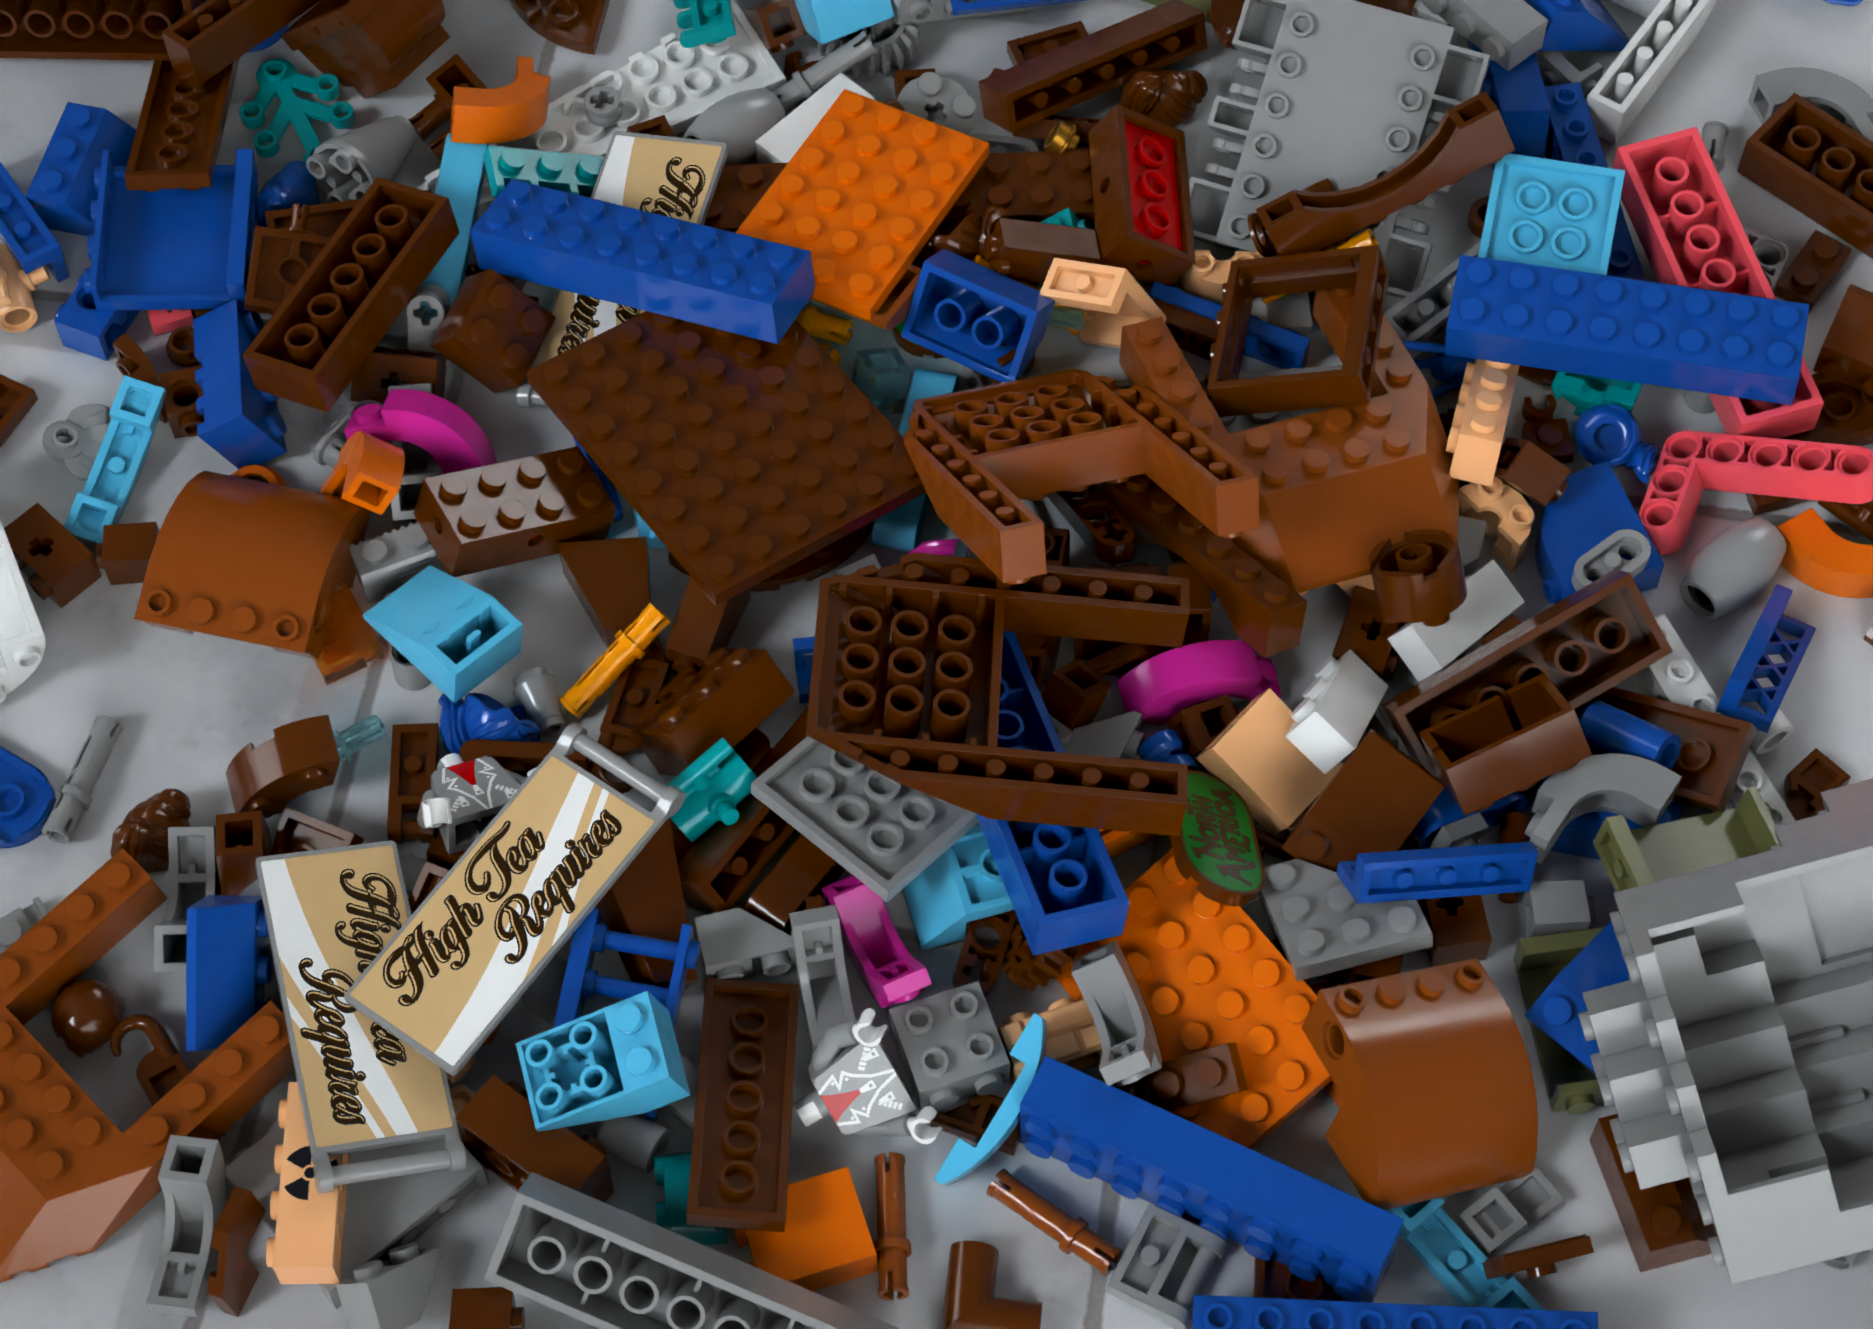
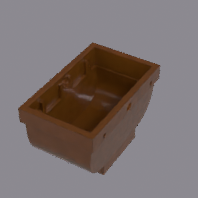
M320 0L280 35L292 51L299 50L323 74L335 75L338 78L339 84L347 87L354 86L364 99L397 87L450 38L440 25L445 19L442 0Z

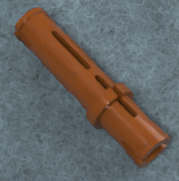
M889 1152V1163L886 1162L885 1153L875 1157L878 1239L873 1242L878 1258V1297L884 1300H894V1291H898L899 1300L909 1296L907 1257L911 1255V1243L906 1239L905 1156L894 1152Z
M1003 1168L996 1174L999 1183L1009 1189V1191L992 1180L987 1189V1195L994 1197L1059 1242V1249L1066 1254L1075 1253L1099 1270L1104 1276L1112 1271L1111 1262L1099 1253L1117 1264L1122 1255V1249L1115 1247L1088 1228L1089 1223L1080 1216L1076 1219L1015 1178L1006 1169Z

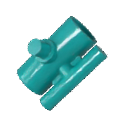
M722 737L666 785L667 787L674 785L686 794L682 807L670 818L692 843L717 821H722L726 825H733L739 818L736 805L751 793V783L758 777Z

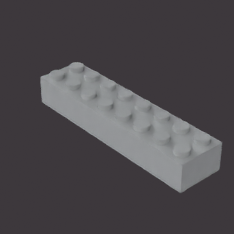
M534 1172L529 1175L517 1191L484 1276L486 1281L598 1329H898L895 1326Z

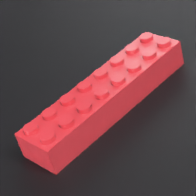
M1697 127L1617 148L1613 169L1625 170L1621 200L1658 283L1776 299ZM1803 356L1799 381L1792 405L1708 393L1725 433L1780 439L1813 430L1824 405V401Z

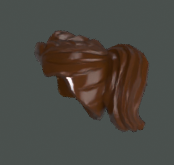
M1175 70L1139 71L1124 86L1120 106L1172 127L1178 124H1186L1192 119L1196 111V105L1201 103L1202 98L1206 96L1208 92L1207 82L1201 73L1192 70L1184 72Z
M992 206L984 210L980 219L976 211H969L961 214L950 228L936 229L928 245L924 246L915 258L919 268L922 269L923 262L942 249L951 251L973 261L976 255L985 259V239L988 234H993L999 217H1009L1008 211H1005L1002 207Z
M165 789L136 805L128 812L123 823L113 833L111 857L123 848L148 873L169 869L168 827L191 826L188 821L191 816V805L188 796L178 789Z

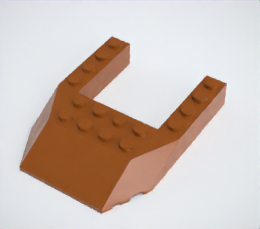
M1355 287L1316 291L1313 317L1342 364ZM1384 313L1369 403L1337 406L1228 434L1162 317L1122 326L1119 364L1132 386L1139 385L1149 388L1258 476L1260 528L1243 531L1242 535L1229 539L1297 593L1371 574L1368 560L1371 551L1388 538H1391L1392 544L1405 540L1404 532L1419 529L1440 530L1450 534L1452 542L1455 544L1457 541L1458 544L1459 479L1451 478L1449 475L1453 453L1446 452L1448 439L1428 382Z
M1074 368L918 399L914 402L913 413L909 419L910 429L904 435V445L937 516L1003 583L1022 584L1028 582L1031 577L1047 574L1044 522L1020 499L1036 501L1046 498L1049 493L1064 490L1080 492L1086 490L1088 485L1102 482L1112 484L1123 483L1131 476L1145 474L1217 537L1234 538L1242 535L1243 531L1260 528L1258 476L1147 387L1133 385L1130 389L1117 388L1116 379L1095 376L1090 372Z
M123 848L0 955V1283L13 1279L16 1274L23 1271L34 1272L49 1267L50 1262L73 1254L81 1256L96 1251L162 1190L158 1175L170 1135L218 1140L294 1070L284 1014L270 1000L122 1133L24 1027L26 1023L54 1000L66 985L72 984L167 900V897L155 881Z

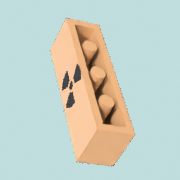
M289 1082L287 1099L280 1100L278 1109L279 1127L284 1129L283 1145H276L274 1167L275 1173L280 1174L279 1191H272L270 1215L272 1220H276L275 1237L267 1239L266 1263L267 1267L273 1268L280 1284L340 1283L348 1184L334 1186L333 1192L317 1193L297 1082ZM350 1153L328 1156L331 1166L345 1165L350 1162Z

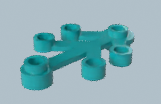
M271 59L264 62L258 68L256 78L260 89L253 101L243 104L239 109L243 126L248 129H257L264 125L266 121L265 112L274 97H278L281 105L267 130L259 131L253 138L256 152L264 158L275 156L280 150L279 142L291 123L306 151L303 157L305 163L313 155L315 148L320 145L307 117L331 123L337 129H347L355 123L353 107L348 102H337L332 106L296 97L293 89L314 93L323 101L335 100L341 93L339 81L335 75L327 73L314 78L296 73L294 65L285 59ZM325 86H333L329 89H323ZM250 114H257L254 117H248ZM340 114H347L344 117H337ZM265 142H272L267 146L262 145Z

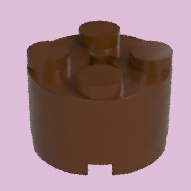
M1419 529L1404 532L1405 540L1395 544L1391 543V538L1379 543L1371 551L1368 560L1382 620L1388 624L1423 622L1424 625L1429 627H1436L1447 623L1450 619L1449 613L1456 610L1467 597V586L1457 541L1454 544L1451 535L1444 531Z

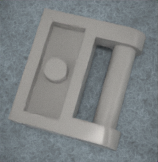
M1149 1203L1107 1285L1106 1292L1159 1317L1172 1328L1187 1329L1193 1317L1190 1310L1193 1306L1194 1295L1199 1294L1215 1260H1221L1228 1244L1220 1236ZM1187 1243L1196 1247L1198 1252L1174 1300L1171 1301L1160 1296Z

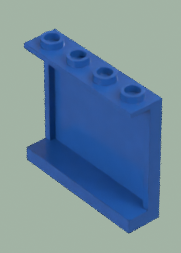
M236 149L235 165H216L211 187H203L198 190H186L184 188L161 189L155 192L127 190L125 181L127 166H113L109 150H103L101 167H95L94 185L96 192H98V200L91 201V221L95 225V233L89 234L87 238L88 257L92 259L91 268H85L84 270L86 294H92L96 309H216L236 298L244 305L255 231L259 180L254 150Z

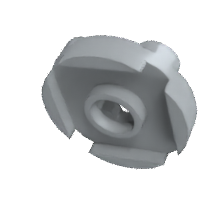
M925 72L919 78L913 79L906 84L896 100L905 108L904 111L927 120L929 113L924 109L927 107L932 109L937 107L942 111L941 115L945 117V120L937 119L934 123L966 135H970L975 122L974 112L976 109L974 98L968 94L961 84L947 76L938 75L935 72Z

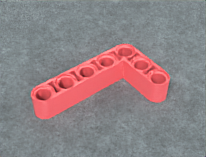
M1690 430L1679 431L1668 437L1663 445L1639 511V519L1659 555H1669L1681 549L1686 542L1704 489L1837 503L1865 504L1873 500V452L1866 447Z

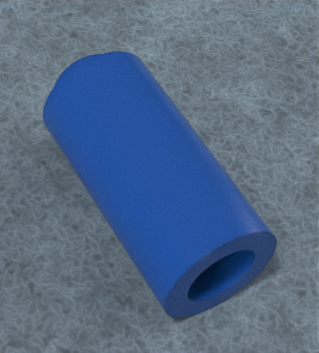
M1595 701L1590 706L1584 707L1578 715L1580 726L1588 745L1602 752L1642 757L1670 770L1679 757L1681 750L1679 735L1605 702Z

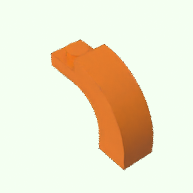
M517 56L515 81L507 86L490 89L454 86L451 112V142L470 144L503 143L518 140L535 133L544 125L547 119L551 76H541V73L534 72L533 57Z
M363 431L355 432L340 450L338 462L321 486L319 493L341 497L346 501L383 515L401 487L405 465L403 449Z
M1813 508L1777 526L1787 545L1781 565L1795 578L1816 590L1839 597H1873V544H1858L1840 537L1826 525Z

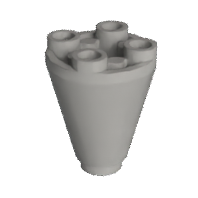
M399 115L387 117L320 144L315 148L313 155L307 159L306 167L325 193L327 203L361 199L377 177L393 181L412 150L417 134L414 126L406 118Z

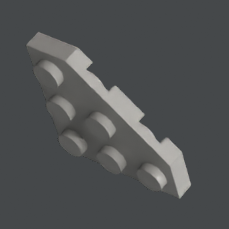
M1300 859L1263 867L1266 879L1259 896L1284 955L1291 965L1296 982L1433 947V933L1417 900L1357 904L1336 872Z

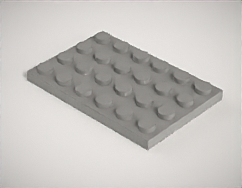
M1050 715L1064 748L1071 740L1072 731ZM808 736L751 783V794L886 902L890 901L979 822L975 813L902 785Z

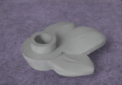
M101 404L82 405L73 409L66 421H57L50 424L45 429L42 439L43 448L52 459L64 462L71 475L87 481L109 426L107 422L110 408ZM67 436L70 437L72 441L69 443H62L57 439V437Z

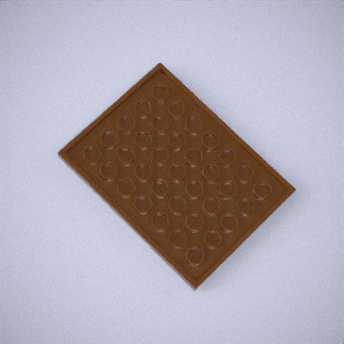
M645 311L526 371L528 383L715 606L926 493L904 445V437L796 319L778 344Z

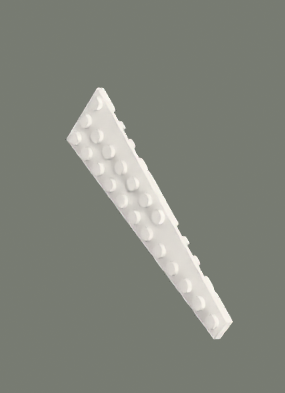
M730 0L737 35L728 37L720 43H706L691 48H684L680 44V33L675 35L671 32L660 39L661 44L645 54L640 50L628 57V64L618 70H606L591 79L589 83L575 88L548 104L546 122L535 133L510 142L493 143L490 146L605 156L615 131L626 132L629 126L665 115L674 135L686 131L701 113L723 98L740 91L766 88L773 92L786 83V77L736 1ZM597 86L612 87L620 95L622 115L619 121L607 127L593 125L586 117L584 97L589 90ZM603 103L602 106H601V108H597V109H604V106H605L607 103ZM437 169L426 175V182L416 188L431 190V193L435 194L440 170ZM487 171L485 173L477 218L482 216L496 199L491 194Z

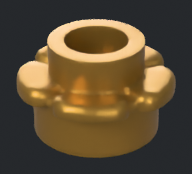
M1061 120L1058 121L1047 136L1043 148L1047 151L1059 150L1061 154L1066 150H1074L1080 139L1075 134L1076 125H1068Z

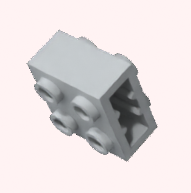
M979 981L889 1009L890 1031L920 1111L927 1106H931L935 1110L946 1109L956 1104L959 1098L974 1093L989 1095L1000 1090L1005 1083L1010 1082V1061Z

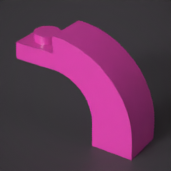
M392 389L383 406L367 404L354 410L344 430L347 440L355 432L363 431L384 441L398 440L413 443L432 455L439 464L443 474L497 463L491 443L484 431L471 416L450 401L424 391Z
M1212 640L1175 648L1144 661L1117 680L1125 713L1137 711L1142 714V723L1161 726L1180 710L1190 705L1226 694L1229 697L1251 701L1270 688L1279 698L1282 697L1277 681V672L1272 664V660L1256 656L1253 648L1241 640Z
M853 875L821 888L827 905L837 906L841 936L845 948L868 991L882 1009L895 1003L912 1000L925 990L924 987L932 984L926 967L907 951L899 938L880 896Z

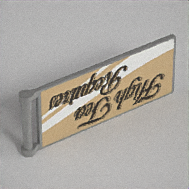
M615 131L590 198L704 225L729 148L725 142ZM557 289L549 311L556 318L530 369L645 311ZM526 376L517 390L516 399L518 406L524 408H534L536 405L547 406L528 383Z
M575 722L570 723L563 730L554 748L345 993L344 999L350 1006L452 1076L457 1075L664 822L679 811L685 801L686 794L674 785L669 787L663 785L587 736L585 728ZM578 751L657 802L656 807L652 812H649L567 759V757Z
M390 840L256 858L255 868L309 1141L317 1193L333 1192L334 1186L447 1168L450 1173L465 1171V1149L455 1119L446 1071L350 1006L344 999V995L411 916L396 843ZM437 1139H444L445 1149L338 1166H331L328 1157Z

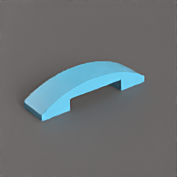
M124 375L110 409L111 421L83 492H77L64 525L75 538L93 544L102 543L103 525H114L120 521L151 446L166 394L165 388Z
M1036 1013L1032 1015L1009 1053L1024 1063L1025 1066L977 1146L975 1147L966 1140L958 1138L934 1178L938 1183L948 1186L976 1170L1002 1146L1019 1123L1020 1103L1045 1057L1047 1021Z
M1441 1197L1385 1210L1404 1219L1400 1237L1432 1276L1461 1306L1544 1310L1514 1276L1509 1280L1505 1276L1487 1280L1482 1263L1488 1258L1441 1208L1445 1203Z

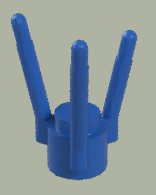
M1402 342L1405 348L1409 350L1437 353L1431 359L1414 360L1419 369L1430 368L1432 376L1436 380H1441L1445 383L1431 390L1433 399L1452 390L1461 389L1467 362L1474 363L1473 358L1444 354L1445 344Z

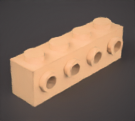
M1480 359L1476 360V364L1467 362L1446 446V452L1454 453L1449 472L1451 478L1492 487L1520 365Z

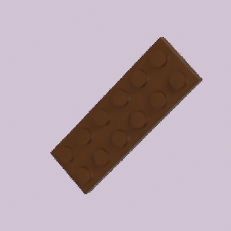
M240 58L200 86L174 71L170 61L154 60L125 172L127 190H143L145 192L176 188L198 190L203 187L212 186Z
M706 978L686 1225L773 1232L785 1231L799 985Z

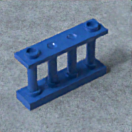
M594 908L574 932L553 1028L582 1017L585 999H593L595 994L625 1000L642 992L649 991L669 1010L675 1033L688 968L696 969L700 954L701 942L694 940L692 925L682 924L679 942L608 930V925L602 924L599 909ZM604 949L675 961L670 986L666 988L598 976V971L592 970L595 952L603 953ZM659 1108L646 1113L647 1118L657 1120Z

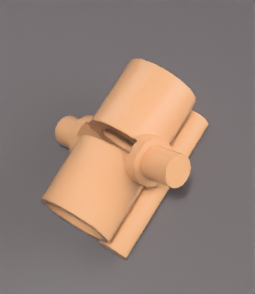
M0 244V328L11 333L21 332L34 326L38 319L31 292L38 289V284L51 279V276L45 265L25 274L5 244Z

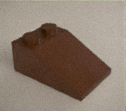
M1370 729L1289 833L1282 849L1296 859L1337 872L1338 862L1356 861L1358 853L1398 851L1446 784L1373 729Z

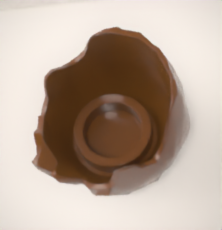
M84 979L74 984L66 985L52 1006L51 1024L56 1037L64 1039L68 1050L74 1052L78 1057L83 1058L86 1053L94 1052L97 1048L110 1041L111 1033L122 1020L123 1014L126 1011L124 999L110 985L95 979Z

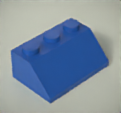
M67 102L25 196L48 229L84 236L95 233V225L91 221V201L98 200V192H96L94 185L95 167H101L103 150H109L113 166H127L136 134V129L109 110Z
M942 249L923 262L901 337L1001 383L1020 379L1044 337L1055 300L1039 294L1040 291L998 274V272L951 251ZM1015 349L1014 359L1004 367H1001L997 363V359Z
M208 895L187 908L186 1051L217 1049L268 1003L265 1002V984H269L271 981L272 959L271 956H265V937H269L261 896Z

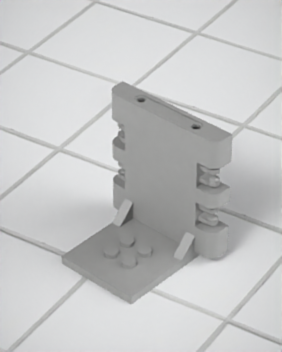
M1245 0L1232 45L1240 51L1269 59L1270 61L1268 65L1250 59L1239 58L1237 68L1241 69V71L1265 77L1261 90L1243 83H1231L1229 92L1234 95L1257 101L1256 106L1219 95L1215 97L1207 126L1216 132L1245 140V143L1242 145L1215 138L1212 145L1213 148L1221 153L1240 156L1236 170L1227 168L1219 163H1207L1205 172L1210 175L1233 181L1231 187L1191 176L1189 193L1193 238L1234 251L1258 252L1251 238L1247 220L1248 214L1257 213V208L1292 190L1301 191L1327 178L1336 190L1340 191L1361 186L1389 173L1403 164L1427 141L1429 136L1425 135L1429 122L1439 125L1445 113L1434 111V106L1451 109L1481 93L1491 56L1459 47L1454 27L1355 0ZM1446 185L1433 193L1449 196L1452 185ZM1425 197L1422 201L1411 205L1427 211L1436 210L1438 201ZM1401 208L1388 215L1385 220L1377 224H1370L1351 234L1348 239L1364 232L1368 228L1372 230L1373 235L1371 238L1376 237L1390 273L1387 295L1404 299L1421 286L1433 246L1429 243L1395 234L1397 228L1421 235H1428L1430 226L1423 221L1401 217L1403 209ZM1256 228V232H1257L1258 238H1259V240H1260V242H1261V238H1260L1259 232H1258V230H1257V228Z

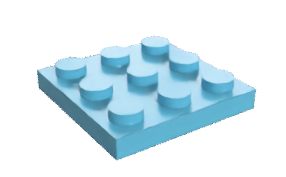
M1508 153L1495 164L1478 257L1607 275L1625 170Z

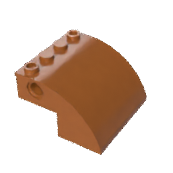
M203 471L185 485L167 513L148 563L134 619L154 627L189 634L198 632L268 646L278 652L319 660L337 585L353 588L356 572L349 547L351 544L358 545L359 541L364 542L371 511L338 496Z
M1478 958L1319 990L1317 993L1318 998L1307 1016L1302 1030L1344 1098V1102L1325 1136L1363 1201L1383 1210H1388L1523 1178L1532 1173L1537 1152L1538 1112L1530 1061L1522 1036L1509 1007Z

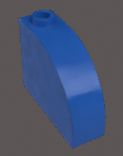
M1605 461L1592 465L1567 478L1568 485L1561 497L1554 503L1549 502L1545 507L1535 545L1536 564L1542 579L1543 593L1548 603L1556 604L1575 593L1576 590L1572 585L1571 578L1576 561L1614 532L1622 529L1638 531L1650 542L1651 554L1647 566L1633 580L1640 592L1657 588L1665 564L1609 462ZM1625 554L1620 555L1621 558H1623V559H1625V560H1631V559H1632V558H1631L1630 556H1628V555H1625ZM1587 578L1592 582L1597 580L1596 578Z

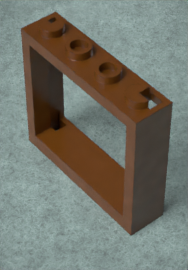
M1379 245L1231 261L1228 281L1223 283L1222 287L1223 307L1222 310L1217 312L1216 316L1217 338L1216 342H1213L1210 347L1212 362L1210 374L1204 378L1207 384V397L1209 400H1212L1219 417L1366 404L1370 402L1390 275ZM1355 287L1341 370L1239 379L1252 304L1255 297Z

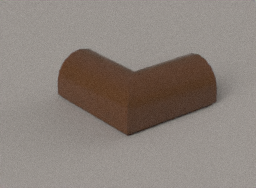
M958 1241L951 1245L941 1329H1040L1043 1302L994 1297L999 1251L994 1246L978 1241Z

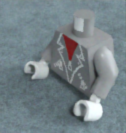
M450 753L445 755L438 762L437 770L431 774V789L422 796L417 816L418 824L425 830L438 827L449 855L467 850L528 777L504 769L493 757L484 756L464 762L459 754ZM536 768L528 771L527 776L529 777Z
M867 1008L863 1011L859 1020H850L828 1028L812 1054V1062L808 1066L811 1081L816 1090L793 1102L804 1125L808 1128L827 1116L832 1115L843 1135L854 1133L857 1136H912L919 1143H932L943 1130L940 1126L931 1127L927 1124L934 1119L937 1112L931 1106L924 1107L918 1115L912 1112L917 1108L911 1092L881 1042L888 1026L886 1024L880 1027L871 1025L876 1012L871 1008Z

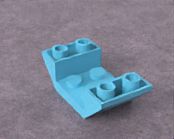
M980 824L975 825L902 889L921 951L964 940L966 937V923L1014 910Z

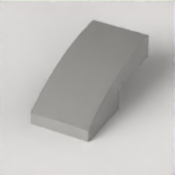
M1534 1164L1532 1173L1523 1178L1508 1181L1500 1188L1495 1186L1460 1213L1458 1218L1491 1255L1529 1231L1563 1206L1565 1198Z

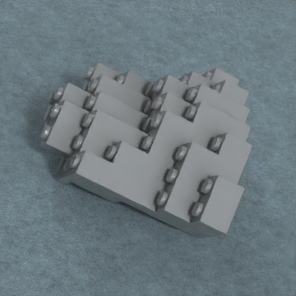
M1873 778L1820 792L1825 810L1817 811L1816 816L1774 827L1778 844L1770 846V851L1613 893L1618 911L1610 912L1609 915L1627 966L1629 980L1582 993L1587 1011L1578 1013L1586 1042L1596 1039L1599 1053L1592 1054L1590 1057L1605 1107L1612 1105L1616 1107L1618 1118L1611 1119L1609 1122L1624 1172L1635 1171L1640 1190L1689 1178L1704 1226L1714 1225L1716 1236L1707 1238L1715 1267L1726 1266L1731 1284L1873 1249Z

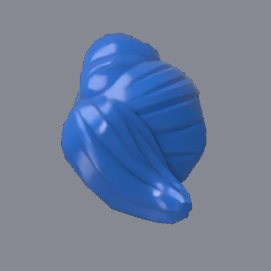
M296 160L289 162L281 171L263 184L256 200L258 226L267 227L266 211L292 208L293 204H300V207H303V204L307 206L320 204V197L315 188L316 179L308 171L304 161Z
M1606 404L1591 407L1579 416L1574 426V436L1578 443L1577 450L1586 461L1592 465L1608 461L1611 468L1625 466L1627 470L1633 469V472H1635L1641 482L1648 484L1650 472L1655 470L1660 454L1658 453V447H1655L1653 443L1642 442L1641 428L1633 414L1616 404Z
M468 693L465 697V702L461 698L455 704L445 694H442L438 700L439 705L442 706L440 733L444 748L449 753L460 755L461 746L466 741L473 739L521 742L540 741V727L535 721L527 719L525 710L520 705L508 708L492 697L481 693Z

